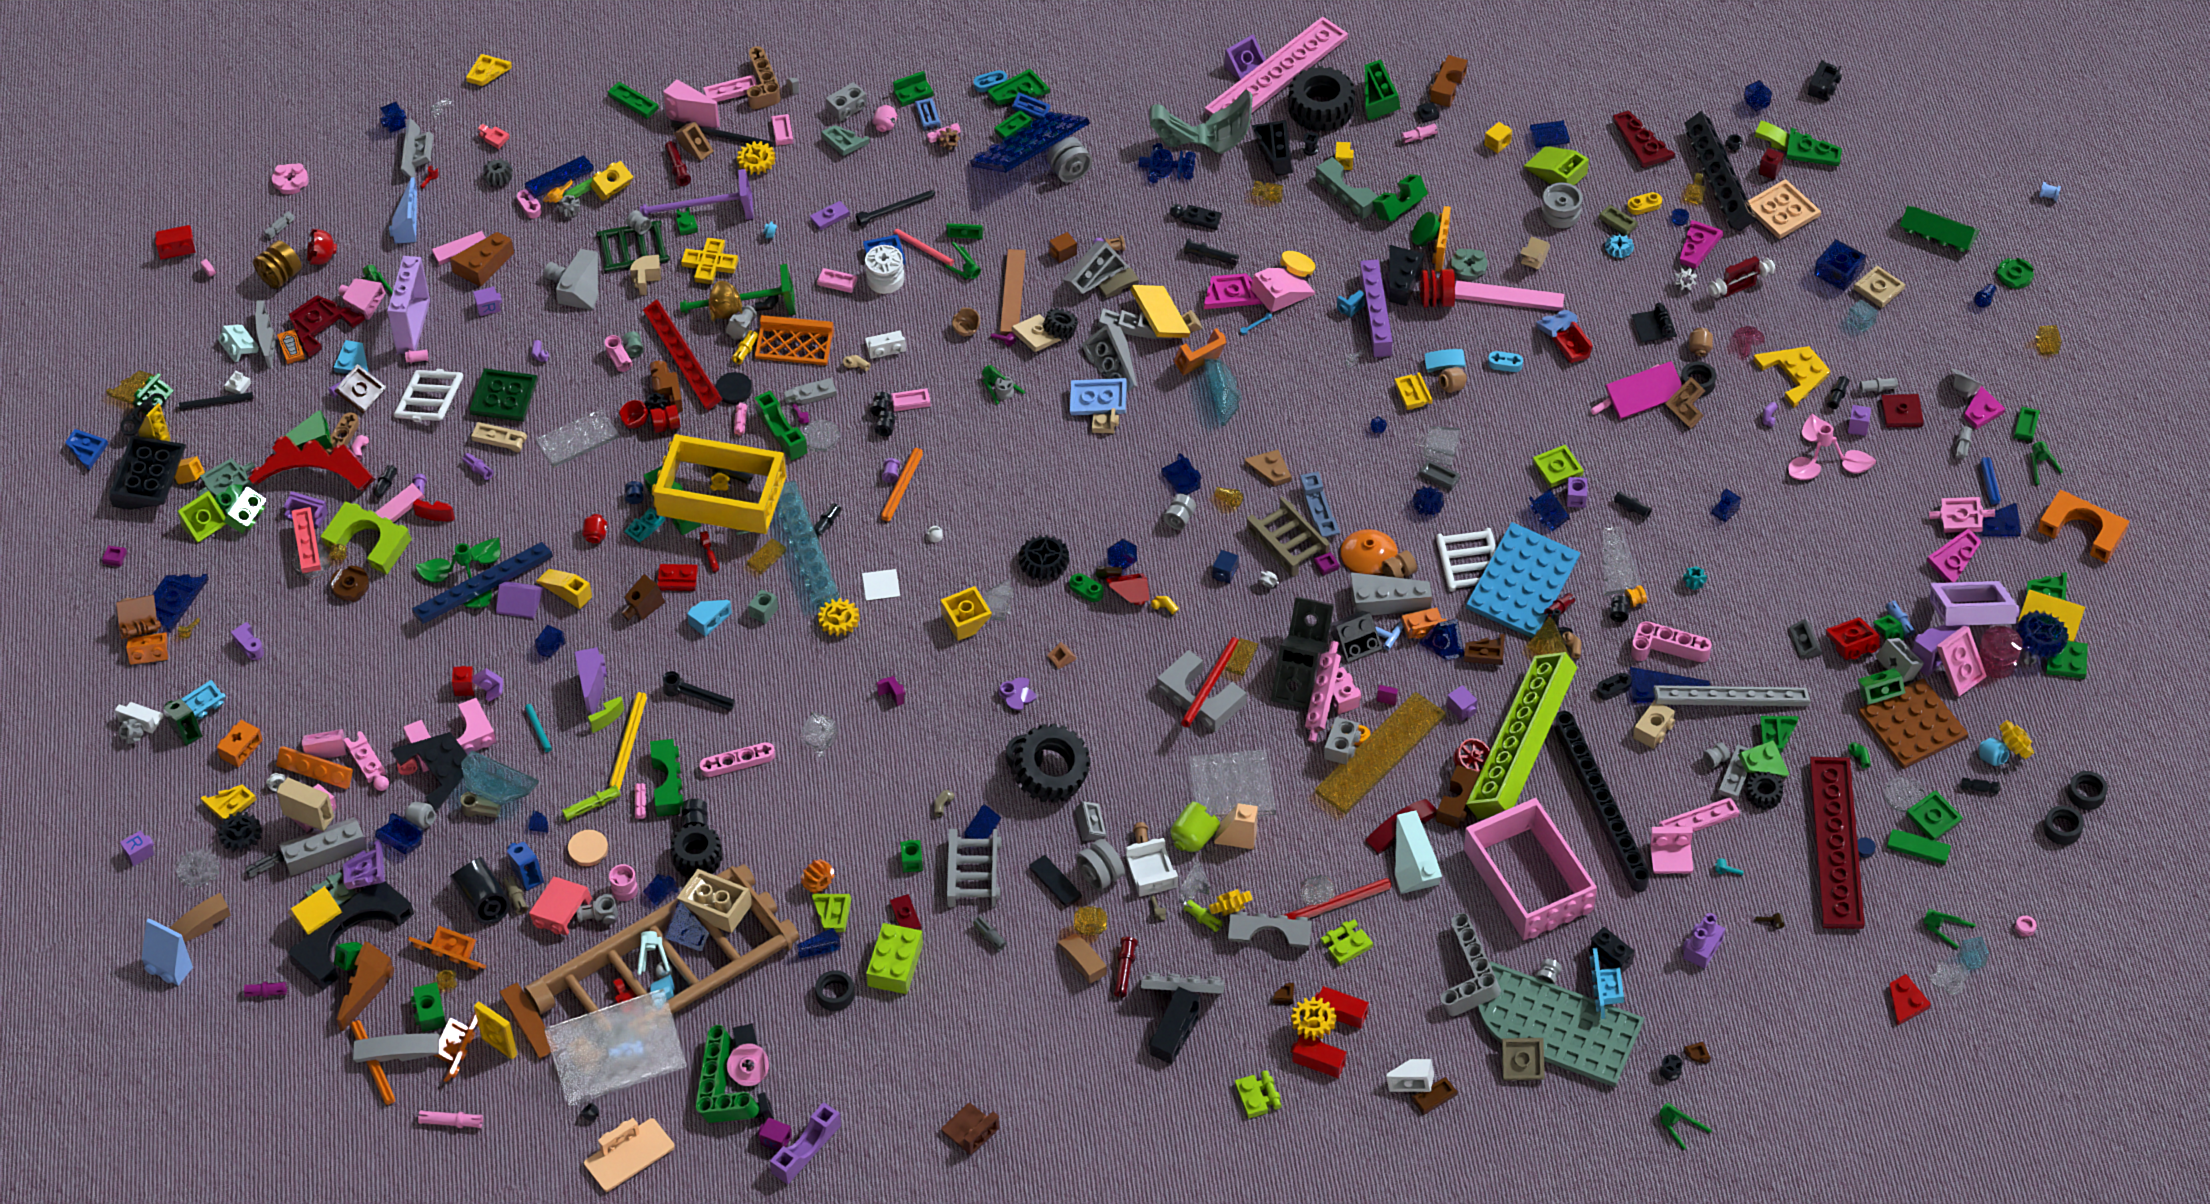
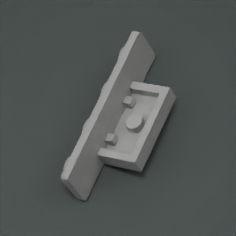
M411 118L407 120L401 166L402 173L409 179L415 177L417 166L430 162L433 143L432 133L428 131L420 135V127Z

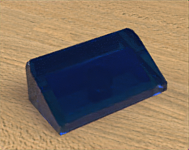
M983 804L965 830L964 838L988 839L993 829L1001 821V816Z

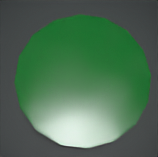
M1426 212L1418 219L1412 231L1413 243L1420 247H1425L1428 245L1426 244L1428 241L1434 240L1440 228L1439 216L1432 212Z
M2007 258L1999 264L1997 276L2003 285L2019 289L2030 285L2033 281L2034 269L2029 262L2021 258Z

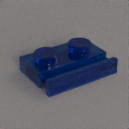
M1564 120L1530 125L1529 130L1531 131L1535 148L1570 143V137Z

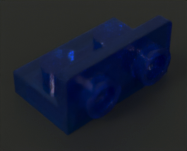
M1181 453L1177 454V461L1161 468L1162 475L1178 494L1188 495L1200 489L1202 479L1200 472L1195 470L1191 466L1190 460Z

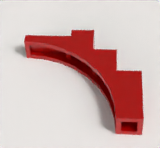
M286 435L279 437L274 442L275 445L272 449L276 454L268 456L265 459L266 463L261 467L258 466L250 473L251 476L248 477L253 484L258 486L267 478L279 472L293 468L314 467L326 469L343 476L360 491L366 489L376 480L346 445H337L332 449V454L329 455L323 446L314 439L304 444L301 451L292 439Z

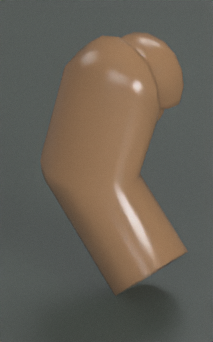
M1565 632L1562 639L1571 648V657L1575 659L1580 658L1581 640L1571 632Z

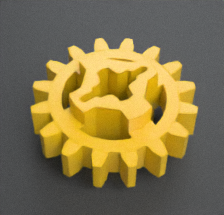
M753 141V145L746 143V148L740 147L741 151L737 152V163L740 169L743 168L746 172L750 171L751 175L754 172H757V175H759L760 171L766 173L767 168L772 169V165H775V152H773V147L769 148L768 143L762 145V141L759 144Z
M841 598L837 602L831 599L830 604L824 603L825 608L820 607V613H818L819 626L822 627L823 632L828 630L830 636L833 633H836V637H839L840 633L846 636V631L853 632V627H858V621H860L859 609L855 608V603L849 604L848 599L842 602Z
M2008 720L1999 726L2003 735L2001 738L2010 751H2013L2016 755L2019 753L2025 759L2034 754V750L2031 747L2032 741L2024 729L2018 725L2014 726Z
M1236 889L1217 896V902L1208 906L1211 914L1221 912L1222 916L1244 909V903L1253 899L1250 891L1239 893V890Z
M1312 997L1311 1001L1304 998L1303 1004L1297 1002V1008L1292 1009V1028L1297 1029L1298 1035L1304 1033V1039H1307L1308 1036H1312V1040H1315L1316 1036L1323 1039L1324 1033L1330 1035L1331 1029L1335 1028V1009L1330 1008L1329 1002L1324 1004L1323 998H1320L1319 1001H1315V997Z

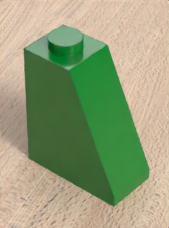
M321 410L315 412L286 434L301 451L304 444L314 439L324 449L333 447L328 422Z

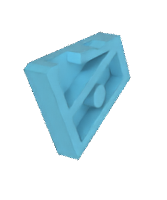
M345 340L334 365V371L349 374L358 364L368 372L363 343Z

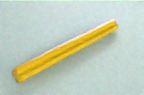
M644 692L636 693L609 783L610 787L616 785L619 790L647 699Z

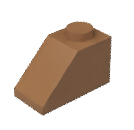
M696 122L686 124L674 133L682 148L699 161L714 152Z

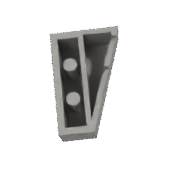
M1096 241L1065 276L1063 281L1074 293L1084 294L1101 284L1102 281L1115 276L1116 273L1127 269L1129 266L1107 242Z

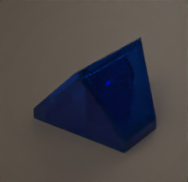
M1457 618L1438 622L1419 642V644L1445 660L1464 656Z

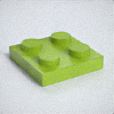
M1566 444L1534 456L1532 459L1533 464L1550 488L1567 482L1568 477L1575 478L1584 474V470Z

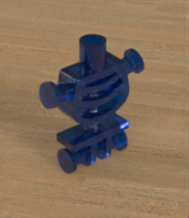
M1155 143L1152 146L1153 150H1151L1150 157L1139 156L1138 167L1149 168L1148 180L1152 183H1157L1158 177H1168L1172 173L1173 167L1178 168L1177 179H1181V173H1183V178L1187 180L1193 178L1192 172L1195 169L1194 159L1196 154L1192 151L1187 152L1184 157V151L1180 150L1179 161H1173L1171 151L1163 149L1161 143Z

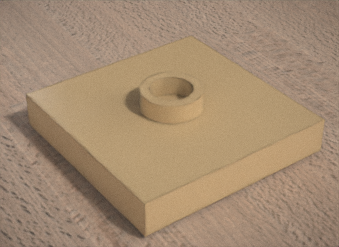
M1876 266L1854 284L1853 289L1883 308L1905 289L1906 284L1879 266Z
M1040 314L1012 326L1011 331L1034 352L1061 341L1059 337L1054 338L1053 334L1050 336L1049 332H1045V328H1043L1045 319Z

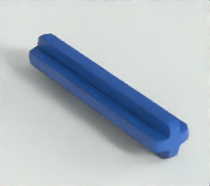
M1983 457L1980 463L1989 501L1992 505H1998L2001 498L1990 457Z

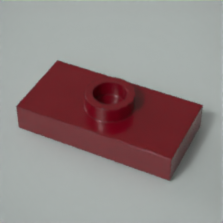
M909 894L889 900L898 926L922 930Z

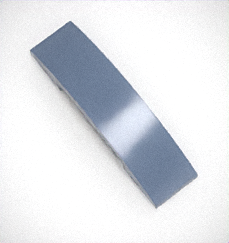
M1319 472L1300 475L1306 503L1318 533L1325 538L1340 535L1335 517H1332L1323 492L1324 486Z

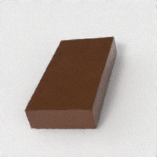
M1444 1077L1432 1084L1430 1092H1419L1412 1096L1411 1100L1420 1112L1425 1115L1457 1096L1458 1091Z

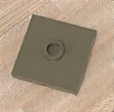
M1502 1038L1503 1081L1545 1080L1544 1038Z

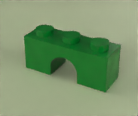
M1409 174L1397 183L1400 189L1398 198L1395 193L1384 192L1372 201L1379 220L1388 222L1396 220L1398 215L1408 211L1412 205L1421 202L1423 197L1428 195L1421 175Z

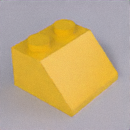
M976 586L940 600L941 614L958 641L976 634L992 616V612Z

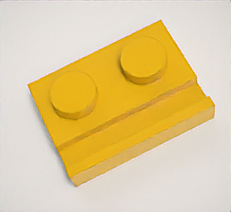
M1420 372L1414 376L1411 374L1394 379V384L1406 410L1422 407L1427 403L1429 405L1432 404V397Z

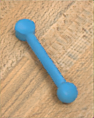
M1266 313L1265 317L1251 324L1247 328H1241L1240 333L1242 335H1246L1248 331L1253 327L1262 323L1266 319L1270 320L1272 318V314Z

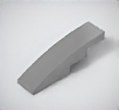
M257 301L255 318L258 340L268 368H272L277 340L269 314H267L265 302Z
M1104 308L1101 311L1097 326L1104 327L1106 324L1121 327L1123 333L1152 339H1172L1170 337H1157L1143 312L1138 316L1124 310L1120 314Z
M438 1033L404 1034L354 1041L353 1060L357 1063L375 1059L379 1062L393 1059L407 1061L439 1054L440 1035Z

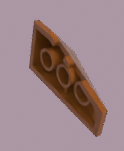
M364 941L355 965L358 966L355 977L351 976L349 980V995L344 996L338 1013L337 1023L341 1031H344L386 986L388 979L392 978L394 974L391 958L366 941Z

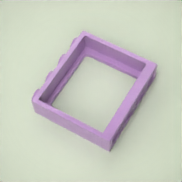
M403 256L387 310L397 354H405L409 350H417L430 303L421 257Z
M2000 581L1930 583V603L1946 626L2016 623V617L2019 616V606L2016 605L2014 599L2011 598L2010 593L2006 591V588L2003 587ZM1968 601H1996L1995 603H1965V604H1953V603H1951V602H1968Z

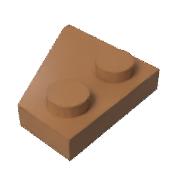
M1278 449L1245 458V466L1254 468L1256 474L1265 478L1271 485L1277 486L1291 482L1292 476Z

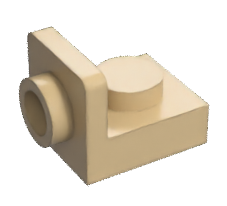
M1112 408L1111 414H1093L1092 433L1114 434L1115 426L1119 425V415H1116L1115 408Z

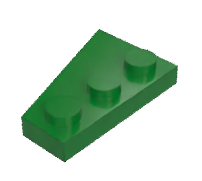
M1028 69L987 90V95L998 106L1014 102L1018 92L1033 98L1050 94V88L1031 69Z
M1791 127L1786 159L1832 166L1840 165L1842 148L1823 140H1815L1811 138V135L1807 133L1803 135L1797 132V129Z

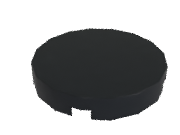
M739 372L722 375L715 385L716 390L723 399L721 401L728 404H737L736 402L740 401L742 403L752 393L751 380L748 376Z

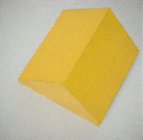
M325 886L287 911L308 935L342 913Z

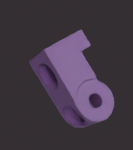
M247 622L231 631L233 642L249 659L258 660L263 657L262 642L260 639L253 637L252 628Z

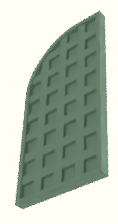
M1490 961L1492 970L1500 985L1501 993L1497 998L1477 1006L1481 1021L1488 1032L1501 1044L1502 1038H1544L1545 1062L1616 1088L1645 1018L1606 1004L1604 1005L1606 1019H1601V1012H1596L1595 999Z

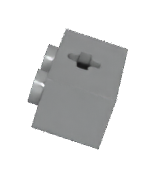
M1900 638L1887 639L1876 656L1884 668L1888 670L1895 668L1902 675L1903 682L1913 681L1924 664Z

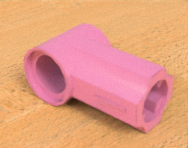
M616 335L608 336L605 339L606 355L608 358H611L618 371H628L632 366V361L623 348L621 339Z

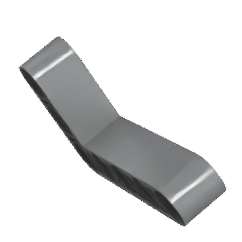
M1457 913L1453 916L1451 922L1475 978L1452 987L1441 994V1003L1446 1013L1450 1016L1459 1015L1477 1007L1479 1004L1493 1000L1501 993L1500 985L1469 916L1465 913Z

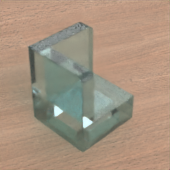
M1859 300L1849 309L1847 321L1862 332H1866L1876 323L1878 311L1863 300Z
M1982 936L1963 940L1959 955L1965 969L1971 970L1986 966L1989 951Z

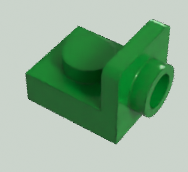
M1891 615L1873 621L1874 628L1884 635L1885 642L1887 639L1894 638L1904 640L1902 623Z

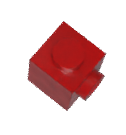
M473 666L453 667L452 686L455 696H474L475 684L472 682L474 676Z

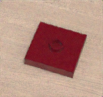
M1919 394L1881 395L1886 428L1923 427L1924 420Z

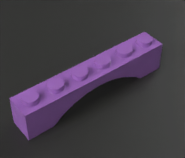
M1379 260L1360 261V280L1368 309L1373 357L1392 356L1393 341Z

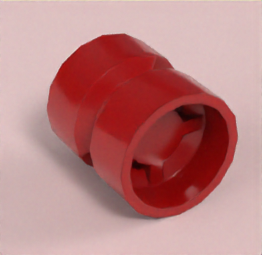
M676 404L665 406L664 410L661 408L650 410L655 433L663 432L666 428L670 430L681 428Z

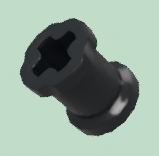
M1313 132L1306 133L1303 137L1305 143L1303 152L1306 155L1312 156L1318 153L1319 147L1317 143L1319 136Z

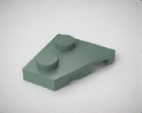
M836 125L821 131V137L842 156L869 144L870 140L867 136L864 138L857 137L855 132L845 130Z

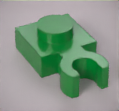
M687 207L684 213L677 209L678 218L676 220L680 235L698 232L695 217L690 215V208Z

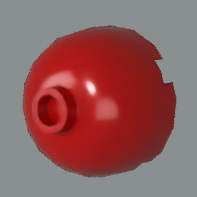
M311 229L309 237H312V239L308 242L307 260L310 261V265H323L331 260L333 254H336L337 244L333 242V238L328 232L320 229Z

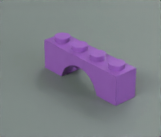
M823 1102L810 1116L809 1123L801 1137L792 1146H783L770 1160L771 1173L788 1185L841 1127L840 1113Z

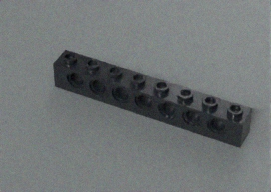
M1700 111L1684 123L1687 128L1685 132L1693 141L1691 145L1699 154L1697 158L1704 165L1703 171L1710 178L1709 184L1716 191L1714 195L1722 204L1720 208L1728 217L1726 219L1728 225L1740 232L1755 222L1757 218L1711 119Z

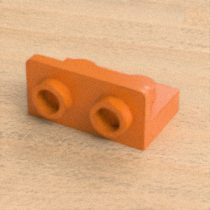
M1437 607L1402 615L1400 619L1408 639H1419L1431 633L1439 634L1444 631L1447 624L1446 618H1441Z
M167 632L129 637L126 647L129 663L134 665L168 660Z

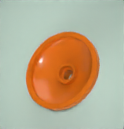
M1372 529L1359 530L1350 534L1341 546L1343 564L1351 572L1377 576L1384 574L1382 562L1398 554L1397 546L1391 537L1381 531Z

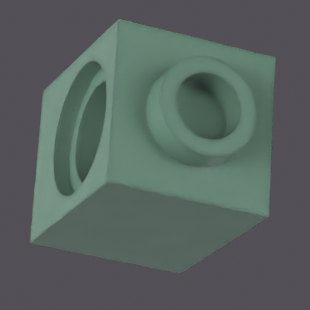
M761 589L748 604L750 617L766 624L778 610L777 597L773 593Z

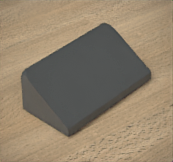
M1806 618L1789 627L1802 659L1823 654L1812 625Z

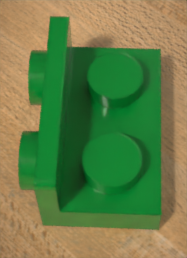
M924 71L893 81V94L902 107L934 96Z

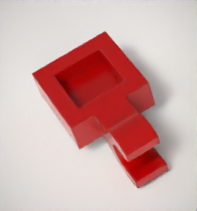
M621 978L613 981L614 989L618 994L615 997V1002L624 1016L643 1007L642 1002L634 991L626 989Z

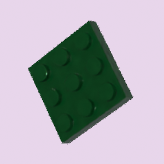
M484 368L470 407V415L524 422L538 382V376Z

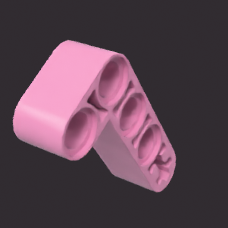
M1645 621L1638 625L1632 643L1631 656L1636 661H1644L1647 659L1650 650L1653 649L1703 663L1708 661L1712 644L1705 637Z

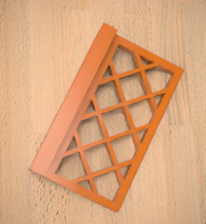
M761 315L755 359L828 365L832 337H834L835 333L833 322ZM764 331L773 332L774 336L766 340L763 336ZM790 333L793 337L784 341L780 336ZM808 335L810 339L802 343L799 337ZM821 336L828 337L827 341L822 345L816 340ZM778 338L782 344L774 349L770 343ZM796 340L800 346L792 350L788 345ZM814 342L818 347L810 352L806 346ZM765 346L772 350L767 354L760 353L761 349ZM784 347L789 351L785 356L778 353ZM804 349L807 355L798 357L796 353ZM819 351L825 354L824 359H816L813 355Z

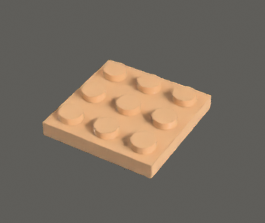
M1786 179L1748 200L1756 218L1778 239L1811 222L1821 214V211Z

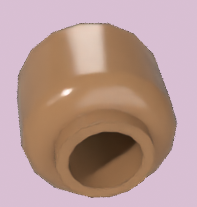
M1706 328L1694 329L1689 335V350L1695 353L1696 356H1705L1706 353L1711 352L1713 349L1712 333Z
M1459 367L1448 368L1441 372L1438 382L1440 387L1446 392L1460 391L1465 387L1467 376Z

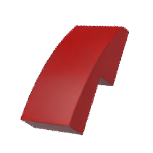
M416 499L413 503L415 515L421 518L442 522L454 521L455 519L453 507L448 503L436 500L431 505L429 502Z

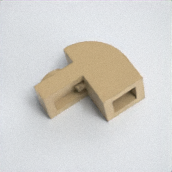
M1531 236L1527 248L1523 247L1521 250V255L1523 256L1521 264L1540 269L1551 245L1546 241Z
M659 255L640 257L631 265L632 282H635V288H639L640 295H647V281L661 280Z

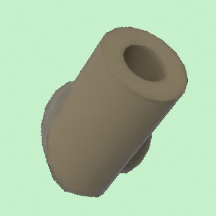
M943 790L934 800L935 816L941 817L944 815V804L946 801L952 802L954 800L953 792Z

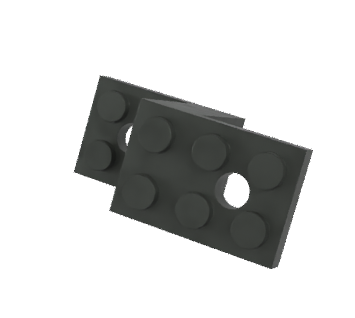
M1296 596L1289 635L1280 645L1270 701L1309 709L1316 670L1319 666L1321 654L1326 652L1334 604ZM1308 615L1315 616L1316 623L1309 624L1306 617ZM1290 681H1296L1298 683V689L1291 690L1288 686V683Z

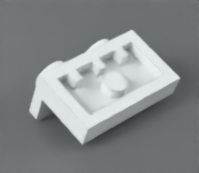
M901 331L865 338L870 359L906 351L905 338L902 337Z

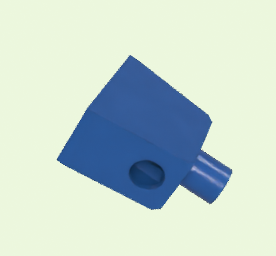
M525 842L510 844L506 851L509 862L525 890L528 891L544 883L537 856ZM523 866L529 867V872Z

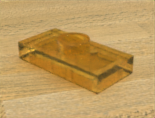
M771 538L747 560V565L762 575L787 549L784 545Z
M1240 638L1226 666V671L1244 676L1258 649V643Z

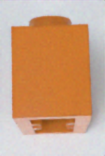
M241 719L231 728L227 736L219 741L217 750L220 758L239 768L263 741L260 729Z

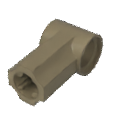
M465 792L460 798L462 812L467 817L482 815L497 818L500 814L501 800L478 797L474 792Z

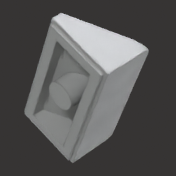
M1082 801L1075 809L1082 840L1091 841L1106 838L1107 835L1099 804Z

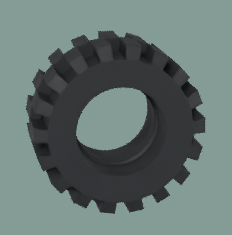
M691 824L688 825V828L683 827L680 829V832L674 834L675 838H672L670 845L672 861L677 872L680 871L681 875L685 876L687 874L688 878H691L697 869L707 873H714L716 868L720 867V861H722L721 842L719 835L715 833L713 828L709 830L707 825L701 827V824H696V826ZM695 848L705 849V851H703L700 854L688 853L690 850Z

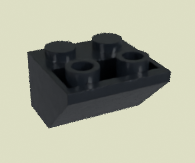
M1361 611L1335 621L1330 625L1333 641L1339 643L1338 649L1346 662L1382 649L1370 612Z

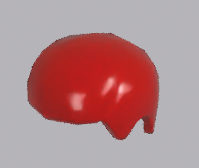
M635 399L622 405L619 415L626 427L635 429L647 422L648 410L642 401Z

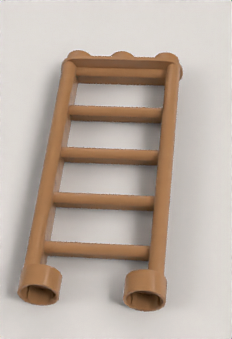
M745 864L738 867L731 866L716 876L750 890L753 903L750 909L773 937L765 943L740 956L719 928L713 926L678 902L676 898L523 987V990L538 1015H541L556 1006L553 996L570 987L601 1030L606 1031L611 1029L612 1026L580 985L579 981L612 963L648 1010V1012L627 1024L640 1034L783 948L789 951L792 949V944L798 941L800 937L794 924L789 919L779 922L773 915L778 910L771 895L767 891L757 895L753 890L752 886L756 884V881L750 869ZM693 914L697 916L732 961L700 981L662 934V932ZM646 931L657 932V937H662L665 954L690 985L689 988L658 1006L654 1004L652 998L620 958L641 945V933ZM583 1035L566 1044L570 1058L581 1073L599 1064L598 1058L606 1054L604 1044L597 1045L594 1043L591 1045Z

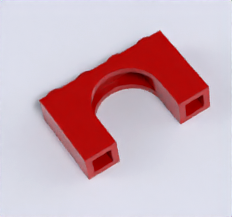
M1325 986L1322 987L1320 993L1317 992L1315 994V1001L1323 998L1324 1004L1329 1002L1330 1008L1335 1009L1336 1021L1359 1029L1362 1028L1369 1012V1002ZM1304 1033L1298 1035V1041L1293 1042L1290 1053L1293 1054L1292 1062L1339 1079L1346 1064L1347 1051L1327 1045L1319 1040L1317 1036L1315 1040H1312V1036L1304 1039Z

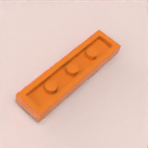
M285 746L279 748L276 762L277 767L344 789L350 787L352 768Z

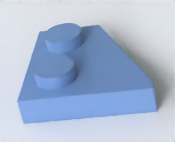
M1562 310L1557 315L1543 317L1536 324L1537 329L1551 337L1557 336V330L1561 328V331H1564L1570 326L1571 322H1578L1576 314L1569 310Z

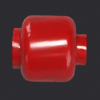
M592 514L586 517L582 528V535L586 538L585 540L590 543H599L604 540L608 527L607 521L599 514Z

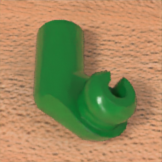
M1851 742L1848 745L1849 753L1860 759L1862 768H1869L1871 762L1867 748L1856 742Z

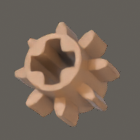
M946 128V132L939 131L940 137L937 140L941 142L940 147L946 146L947 150H951L952 146H958L957 142L960 137L957 136V130L951 132V128Z

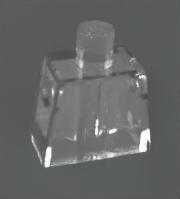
M1431 426L1427 436L1416 435L1415 445L1424 447L1425 458L1452 467L1460 439V428Z

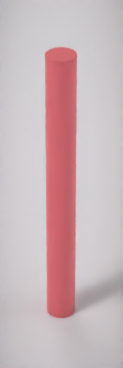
M895 229L894 235L898 234V237L949 266L954 264L953 259L905 232Z

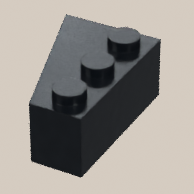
M1389 244V302L1407 306L1423 269L1424 253Z

